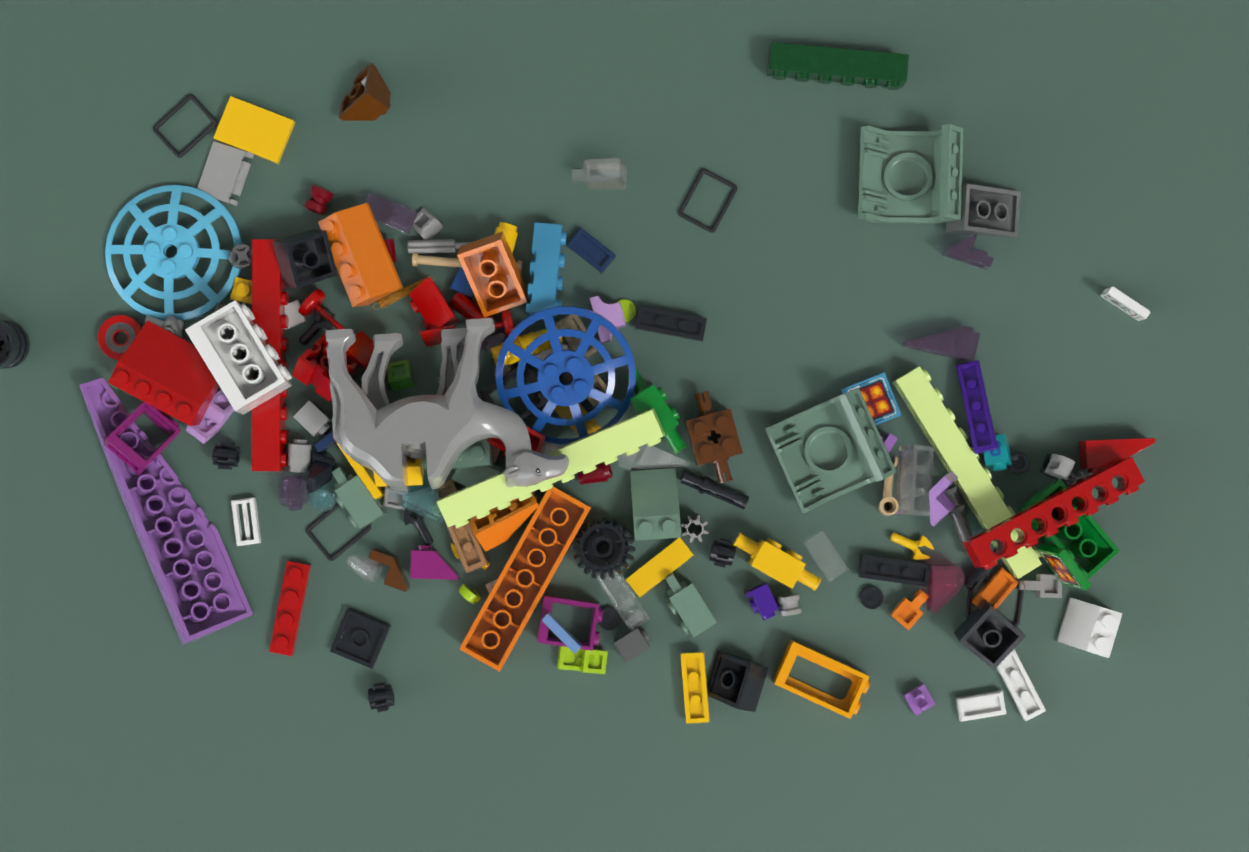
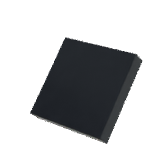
M348 608L330 652L373 669L391 625Z

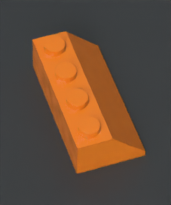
M369 203L335 212L318 222L320 229L327 231L334 263L352 307L368 306L403 288Z

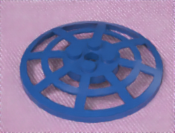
M576 306L546 308L522 320L504 341L496 365V386L503 408L513 411L507 399L521 396L526 407L538 417L534 426L530 429L540 433L546 422L559 426H576L579 435L577 438H555L542 434L545 436V442L567 445L590 435L584 422L597 416L606 405L619 411L605 426L597 431L616 424L628 409L636 385L634 357L623 334L612 322L602 315ZM573 314L589 318L592 321L586 332L575 329H556L553 316ZM544 318L547 333L532 341L525 350L513 343L525 328ZM600 325L605 327L617 339L625 355L611 359L606 348L594 338ZM571 336L582 340L575 351L562 349L559 337ZM550 340L553 352L544 360L532 355V352L539 345ZM590 344L600 352L605 362L591 365L584 356ZM509 351L520 358L517 368V387L504 389L503 366ZM526 363L539 369L538 382L524 385ZM628 364L629 385L624 402L611 397L615 386L614 369ZM608 371L606 392L603 393L593 388L594 375ZM569 372L572 374L573 379L570 383L564 384L559 380L560 374ZM541 391L548 400L544 409L540 411L531 402L527 394ZM588 396L600 401L592 411L582 416L578 403L585 400ZM556 405L569 406L573 418L559 419L552 417L551 414Z

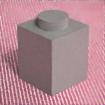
M311 400L293 416L313 436H324L332 427L330 425L332 418Z

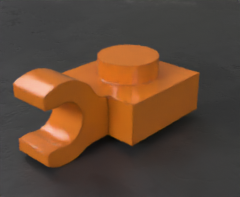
M919 589L911 601L904 597L890 615L909 631L924 614L919 608L929 596Z

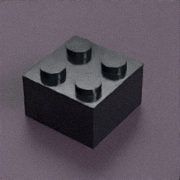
M312 229L273 241L285 287L297 289L337 276L326 230Z
M986 599L979 604L954 632L957 639L993 670L1000 665L1026 636L1016 624Z

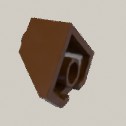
M370 63L357 75L353 82L355 86L352 88L350 95H346L341 102L340 120L375 121L380 115H385L389 111L391 92L376 66Z

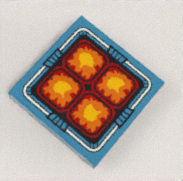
M885 372L841 389L842 394L859 387L875 425L901 416Z

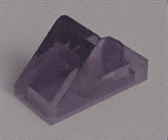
M977 233L947 248L942 256L984 270L991 267L994 259L989 257L988 253L983 250L975 249L972 251Z

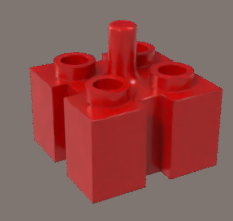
M323 334L314 343L312 349L309 348L298 358L292 376L306 386L313 384L316 388L315 392L330 402L332 400L330 391L331 379L329 377V362L326 351L328 344L326 336ZM346 353L347 368L353 379L360 364Z

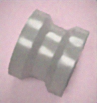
M799 594L776 597L777 602L780 604L779 616L802 613V609L798 604Z

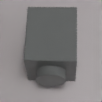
M636 626L615 639L614 644L627 663L649 649L650 645L648 642L651 639L645 629L640 630Z

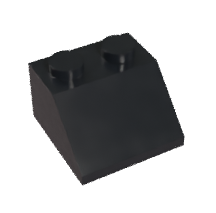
M717 651L707 684L708 696L736 709L755 712L769 667L742 657Z

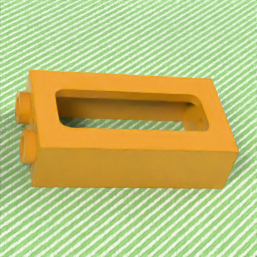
M790 639L772 682L781 688L851 719L852 715H856L861 706L859 699L862 693L865 694L870 686V681L868 680L870 676ZM797 655L849 678L851 685L846 697L840 700L788 676Z

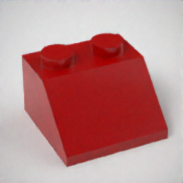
M430 276L409 294L412 298L409 303L416 314L420 312L424 317V320L421 322L426 330L454 325L459 321L437 284Z

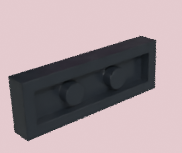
M639 306L635 329L703 342L707 318Z
M861 554L858 577L929 587L931 564Z

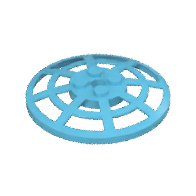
M164 185L152 188L129 201L113 221L105 248L108 274L121 298L140 313L163 321L171 315L182 321L199 318L214 310L217 303H223L232 292L235 277L239 278L242 269L232 267L227 282L218 294L208 285L216 272L219 259L229 260L228 255L230 250L220 249L218 236L211 223L220 216H223L231 230L234 247L243 244L239 227L228 209L206 192L182 185ZM172 191L170 204L156 206L144 213L136 205L140 200L153 194ZM186 192L199 196L211 203L215 209L203 216L193 208L180 205L181 193ZM130 211L136 220L127 232L124 245H112L117 226L123 216ZM169 211L167 224L155 227L148 219L157 213ZM178 212L189 214L198 221L189 229L177 225ZM141 225L148 233V236L143 245H131L134 234ZM204 228L209 234L212 249L200 248L199 242L195 237ZM175 246L177 254L172 258H168L166 255L167 248ZM111 254H123L125 267L132 279L131 283L124 290L114 274ZM130 254L143 255L147 265L138 275L132 266ZM200 257L211 258L209 268L201 278L194 269ZM154 273L164 278V292L155 290L144 282ZM187 276L194 283L192 287L186 290L174 292V280ZM140 288L151 296L164 299L165 313L147 309L135 302L131 296ZM199 291L210 300L195 310L174 314V300L189 297Z

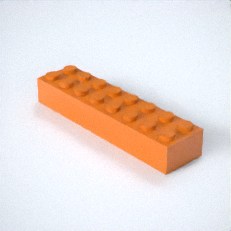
M555 486L547 490L459 650L493 669L501 671L588 515L591 506Z

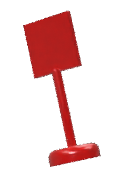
M321 289L311 293L298 310L305 317L310 316L316 310L337 329H345L320 306L325 299V293ZM361 330L355 335L356 341L348 348L346 353L366 370L375 346L373 340Z
M510 309L502 311V321L494 323L495 328L504 327L507 337L514 329ZM455 325L421 331L420 335L425 346L441 344V330L456 329Z

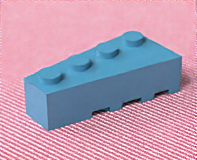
M534 222L533 259H531L530 263L531 282L528 284V300L530 302L526 304L528 316L546 308L561 306V300L558 299V290L562 291L563 277H559L560 268H564L565 254H561L562 245H566L567 231H563L561 224Z

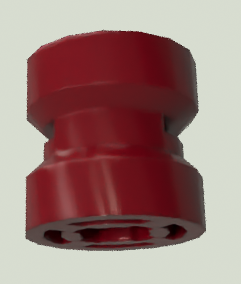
M312 185L310 189L311 198L306 200L304 207L325 216L328 210L326 204L332 200L334 194Z

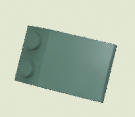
M676 468L630 471L635 541L681 538Z

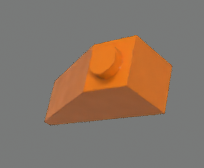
M531 492L533 496L523 501H519V498L510 501L511 505L504 509L498 510L495 507L489 510L490 514L483 518L477 519L475 516L469 519L474 535L485 552L506 542L536 510L539 505L533 492Z

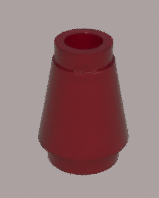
M602 462L595 465L597 469L589 473L578 472L577 476L580 484L608 482V479L613 478L610 464L605 465Z

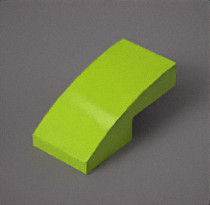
M559 646L557 668L582 671L583 673L605 674L608 651L579 649L576 653H573L568 647Z

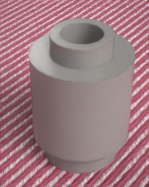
M293 439V444H288L287 466H289V472H308V467H311L312 445H308L307 440Z

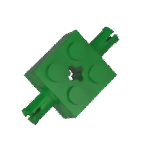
M637 368L634 389L636 394L630 399V403L637 414L654 408L665 433L663 437L674 451L673 453L676 454L687 447L676 431L679 424L677 420L680 416L673 406L670 408L665 402L667 396L661 387L656 388L654 384L648 386ZM628 373L625 377H626V378L628 379V381H629V373Z

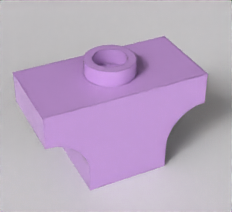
M599 296L590 298L593 312L605 317L618 329L627 326L620 302L606 304L602 302ZM600 325L598 333L601 343L612 342V334Z

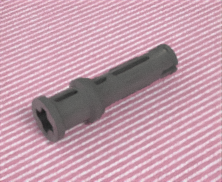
M958 485L948 487L943 493L956 505L948 515L951 516L967 556L969 554L962 542L974 535L964 512L965 503L961 502L957 492Z

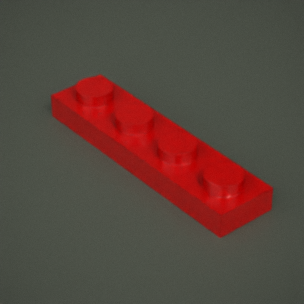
M287 561L269 652L287 656L294 655L311 570L310 564Z

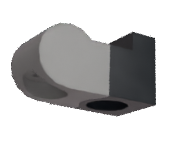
M1047 454L1039 473L1055 480H1068L1075 461L1062 455Z

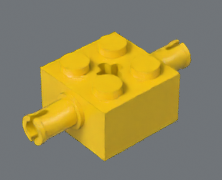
M740 532L734 541V546L751 555L747 562L749 565L793 589L796 581H799L814 591L819 586L822 578L804 569L806 564L801 562L803 557L789 549L785 553L780 550L782 545L774 540L767 538L766 541L760 539L759 542H756Z

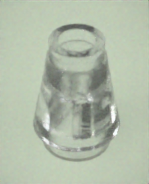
M355 553L350 555L346 563L366 582L371 581L372 583L378 579L383 569L379 562Z

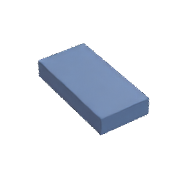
M550 612L542 618V622L573 653H576L581 648L582 644Z

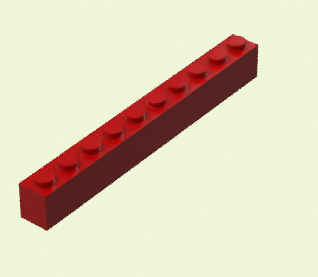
M252 239V313L256 318L252 321L265 332L268 338L264 340L266 344H270L271 347L273 346L278 353L280 359L277 362L279 365L282 364L283 367L285 366L289 370L288 361H285V351H288L289 348L288 338H285V328H288L289 325L288 315H285V305H288L289 296L288 292H285V286L273 246V241L279 239ZM255 372V373H254V376H253V379H254V380H256V379L258 378V375H259L258 372ZM288 388L252 409V471H285L288 453H285V443H288V430H285V420H288L289 414L288 407H285V397H288Z

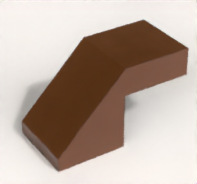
M372 549L369 559L390 566L384 584L404 592L408 591L410 584L397 556L378 549Z

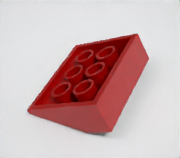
M149 320L146 321L122 355L108 381L111 385L189 426L200 425L219 387V384L193 343Z

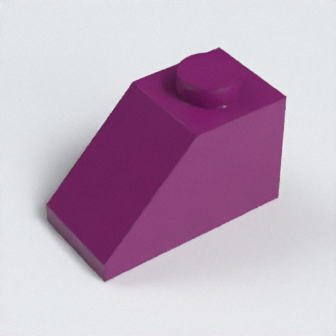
M418 545V549L411 550L410 578L459 579V573L438 550H431L432 546Z

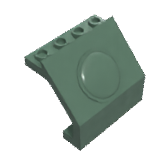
M952 124L942 125V129L936 131H886L869 125L861 127L858 218L864 219L868 223L935 224L961 220L963 128Z
M859 387L765 428L802 513L811 511L834 498L864 485L884 480L897 473Z

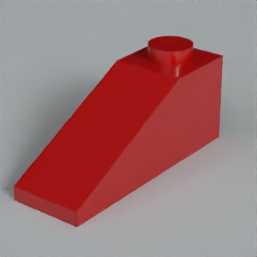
M1155 438L1079 441L1080 469L1088 468V473H1096L1102 468L1122 458H1128L1156 443Z

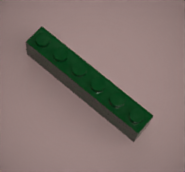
M772 42L769 49L767 76H772L776 80H785L788 77L795 78L798 82H807L810 79L818 80V83L821 84L841 82L840 84L843 86H853L855 83L863 84L866 88L886 86L888 90H898L907 82L909 54Z

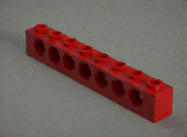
M1133 457L1122 458L962 543L975 568L984 567L987 570L996 566L998 559L1002 557L1008 559L1018 554L1017 549L1023 546L1025 548L1034 546L1038 543V538L1044 535L1047 538L1058 533L1059 527L1063 525L1068 527L1079 522L1078 517L1084 514L1090 516L1098 512L1099 506L1103 504L1108 506L1119 500L1118 496L1123 493L1129 495L1138 491V486L1144 483L1145 480ZM1113 477L1118 481L1117 488L1112 485ZM1093 488H1096L1098 491L1096 499L1092 495ZM1073 498L1078 501L1076 510L1072 507ZM1053 509H1056L1058 512L1056 520L1051 515ZM1033 519H1035L1038 522V528L1036 531H1034L1031 527V522ZM1013 529L1018 533V539L1015 542L1011 539ZM993 540H995L998 545V549L995 553L990 548V544Z

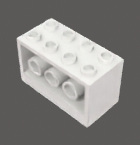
M234 300L188 327L185 331L235 412L244 415L291 387L292 385L289 380L292 379V376L285 366L283 367L282 364L279 365L277 362L280 357L274 347H271L270 344H266L264 341L268 338L263 329L253 323L252 320L256 318L250 308L246 307L244 303L241 305ZM234 332L233 337L228 339L229 335ZM246 352V357L242 360L241 355ZM255 372H258V373H259L258 378H257L256 380H254V379H253L254 373H255Z

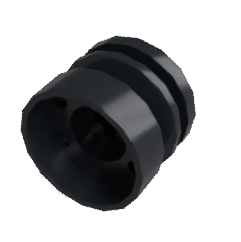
M0 321V369L16 367L25 360L29 353L30 342L28 334L15 322Z

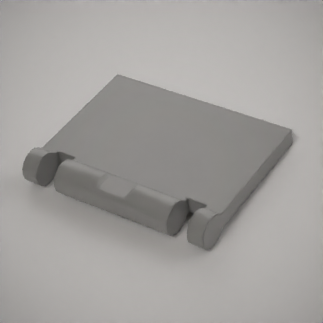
M213 141L197 189L206 192L219 201L237 206L238 201L230 198L232 194L241 196L251 166L250 163L243 161L244 156L253 159L254 154Z

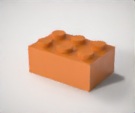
M503 231L459 248L458 259L484 318L527 303L528 290Z

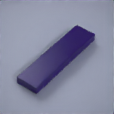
M975 360L958 364L956 368L974 453L979 454L997 450L998 444L980 361Z

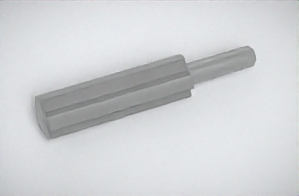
M455 239L408 240L407 249L409 254L456 252V249L472 242H455Z

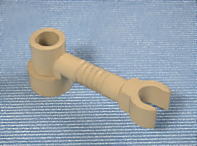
M894 457L893 465L894 467H896L898 464V458ZM893 475L884 479L883 499L878 505L879 512L885 516L895 514L899 507L897 500L892 497ZM885 503L889 505V511L884 509Z

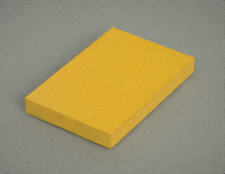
M230 96L214 139L279 164L296 122Z

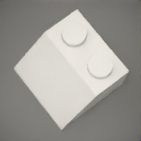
M1069 597L1056 641L1109 658L1123 613Z

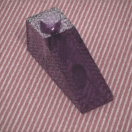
M960 326V329H952L905 341L902 347L971 362L975 360L980 333L974 332L972 327Z

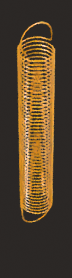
M426 277L413 283L412 286L410 285L409 288H402L396 291L395 293L389 295V297L387 296L386 299L394 296L397 293L401 294L400 296L394 298L391 301L387 300L380 304L381 308L387 304L390 305L389 303L392 301L396 302L401 298L405 297L406 295L404 294L407 293L405 292L406 290L424 281Z

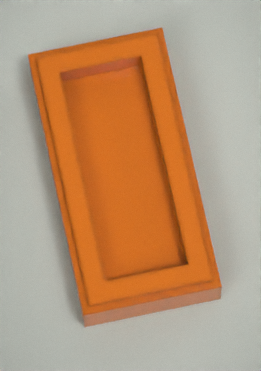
M999 567L971 602L978 607L986 599L995 608H998L1019 581L1004 568Z

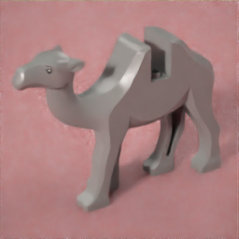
M492 318L465 320L466 328L441 330L442 363L440 368V386L437 394L410 396L391 404L386 394L385 375L391 355L403 345L402 334L391 333L373 336L375 347L368 367L362 376L361 390L350 376L347 368L346 351L356 341L354 330H326L325 336L328 344L326 351L329 362L330 391L333 404V438L341 449L355 462L374 471L388 487L396 491L408 492L407 456L418 459L426 455L428 481L433 490L444 484L458 457L466 448L479 440L489 437L499 438L506 447V469L504 475L507 477V487H529L563 475L569 465V459L566 455L552 456L532 451L528 429L520 416L506 408L484 402L478 397L476 384L480 370V349L484 338L495 331ZM463 344H465L464 352L460 364L458 366V349Z

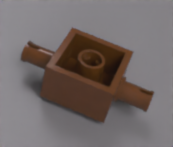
M705 391L702 393L704 402L701 393L694 395L700 415H698V418L685 421L696 465L709 462L714 464L718 483L720 484L725 482L723 473L727 482L733 480L727 460L731 456L742 454L743 451L731 408L719 412L713 411L709 391ZM710 431L719 434L716 444L711 440L708 441V436L711 435Z

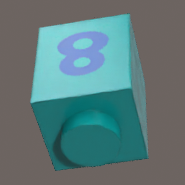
M1005 434L996 435L998 449L984 452L985 464L988 468H992L993 471L1005 470L1007 465H1012L1008 438Z

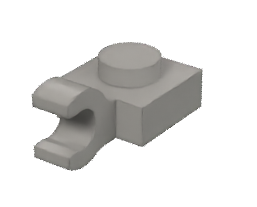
M1036 574V581L1019 580V590H1036V597L1062 598V583L1056 575Z

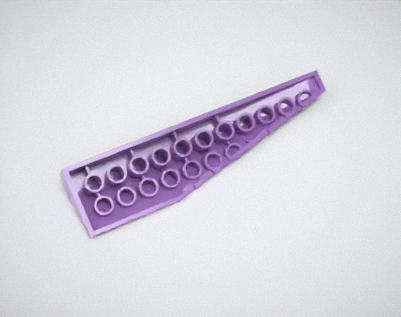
M104 378L80 384V389L112 475L182 645L252 616L251 608L216 527L210 523L201 507H198L192 499V495L183 487L177 475L161 454L138 475L103 445L105 439L130 413L122 406L121 401ZM135 422L119 437L144 460L156 449Z

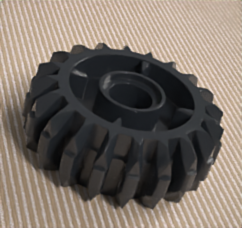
M603 517L602 524H600L597 518L594 519V526L586 523L585 525L588 530L585 532L583 529H579L580 534L583 536L582 538L575 537L574 539L579 543V545L573 546V550L579 552L574 555L575 560H580L577 566L584 568L583 572L586 575L591 573V577L594 579L598 577L599 573L601 580L606 579L607 573L611 579H614L615 571L622 575L623 571L620 568L622 566L627 569L630 567L626 560H634V557L629 552L636 551V548L630 545L635 542L633 537H628L631 534L630 530H624L625 525L623 523L617 525L616 519H612L609 523L606 517ZM609 544L608 552L600 554V546Z

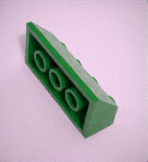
M1059 479L1033 495L1017 511L1021 512L1067 488V486ZM1073 498L1072 507L1076 510L1078 501ZM1053 509L1051 512L1054 520L1058 518L1056 509ZM1084 514L1078 517L1079 522L1068 527L1063 525L1058 528V533L1047 538L1044 535L1040 539L1046 545H1056L1058 548L1069 549L1075 556L1074 562L1087 572V579H1089L1116 556L1120 550L1092 516ZM1035 519L1031 522V527L1034 531L1038 528V522Z

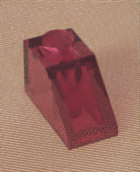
M931 565L928 587L929 598L927 599L928 611L937 613L961 590L965 577L964 571H961L960 566Z

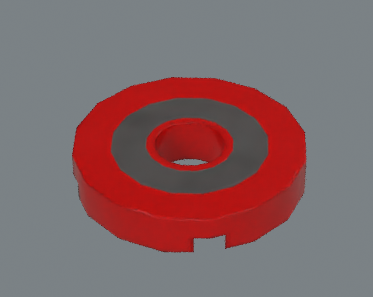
M116 315L107 319L101 325L98 332V344L102 352L109 358L119 361L142 329V325L136 319L125 315ZM120 332H125L127 335V341L124 344L117 342V335Z

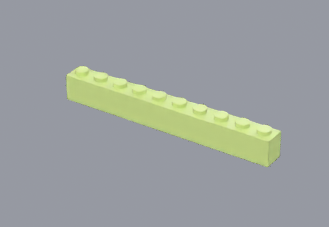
M920 366L916 367L892 383L947 472L952 471L958 477L954 483L958 485V490L982 529L985 531L1014 516L1015 512L1010 506L1007 507L1002 500L1004 498L1002 491L992 484L990 472L986 467L982 468L979 463V454H975L973 447L970 448L966 442L968 439L966 433L961 427L958 428L954 422L956 418L949 408L946 409L943 405L942 394L930 384L931 377L925 369H921ZM1013 529L1011 539L1015 542L1018 539V533ZM993 540L991 543L997 551V542ZM1023 546L1017 549L1018 554L1008 559H1005V557L1001 558L1010 574L1018 579L1042 565L1039 560L1041 555L1035 546L1029 548Z
M651 408L546 453V455L552 456L564 454L568 457V468L561 476L529 487H507V477L503 471L442 497L437 501V504L447 526L455 525L456 528L468 524L469 518L474 516L477 519L489 515V510L495 507L501 510L510 506V501L519 498V501H523L533 496L531 492L540 489L541 492L553 488L554 482L559 480L562 483L574 479V474L583 471L584 474L597 469L595 465L604 462L605 465L617 461L618 455L626 453L629 456L640 451L639 447L644 444H648L649 447L658 444L665 433L654 408Z

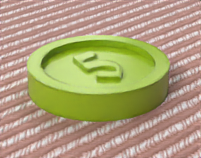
M626 299L618 301L622 306L625 322L631 321L636 314L635 305Z

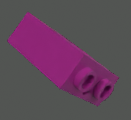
M146 402L137 407L105 439L103 444L138 475L181 432L179 425L173 419H167L161 414V410ZM142 414L168 435L145 460L119 438Z
M545 594L537 643L567 647L558 637L548 636L549 628L542 622V618L548 612L552 614L553 603L593 609L588 641L578 640L582 644L580 649L593 651V645H598L600 632L596 631L597 622H602L603 609L599 608L600 602Z

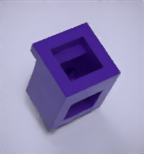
M764 582L745 591V595L753 599L749 602L755 614L759 612L763 620L776 615L774 611L779 610L767 583Z

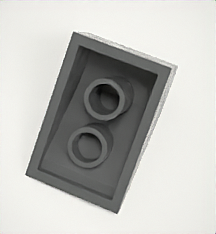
M962 184L961 220L947 222L946 232L964 235L1018 237L1021 191Z

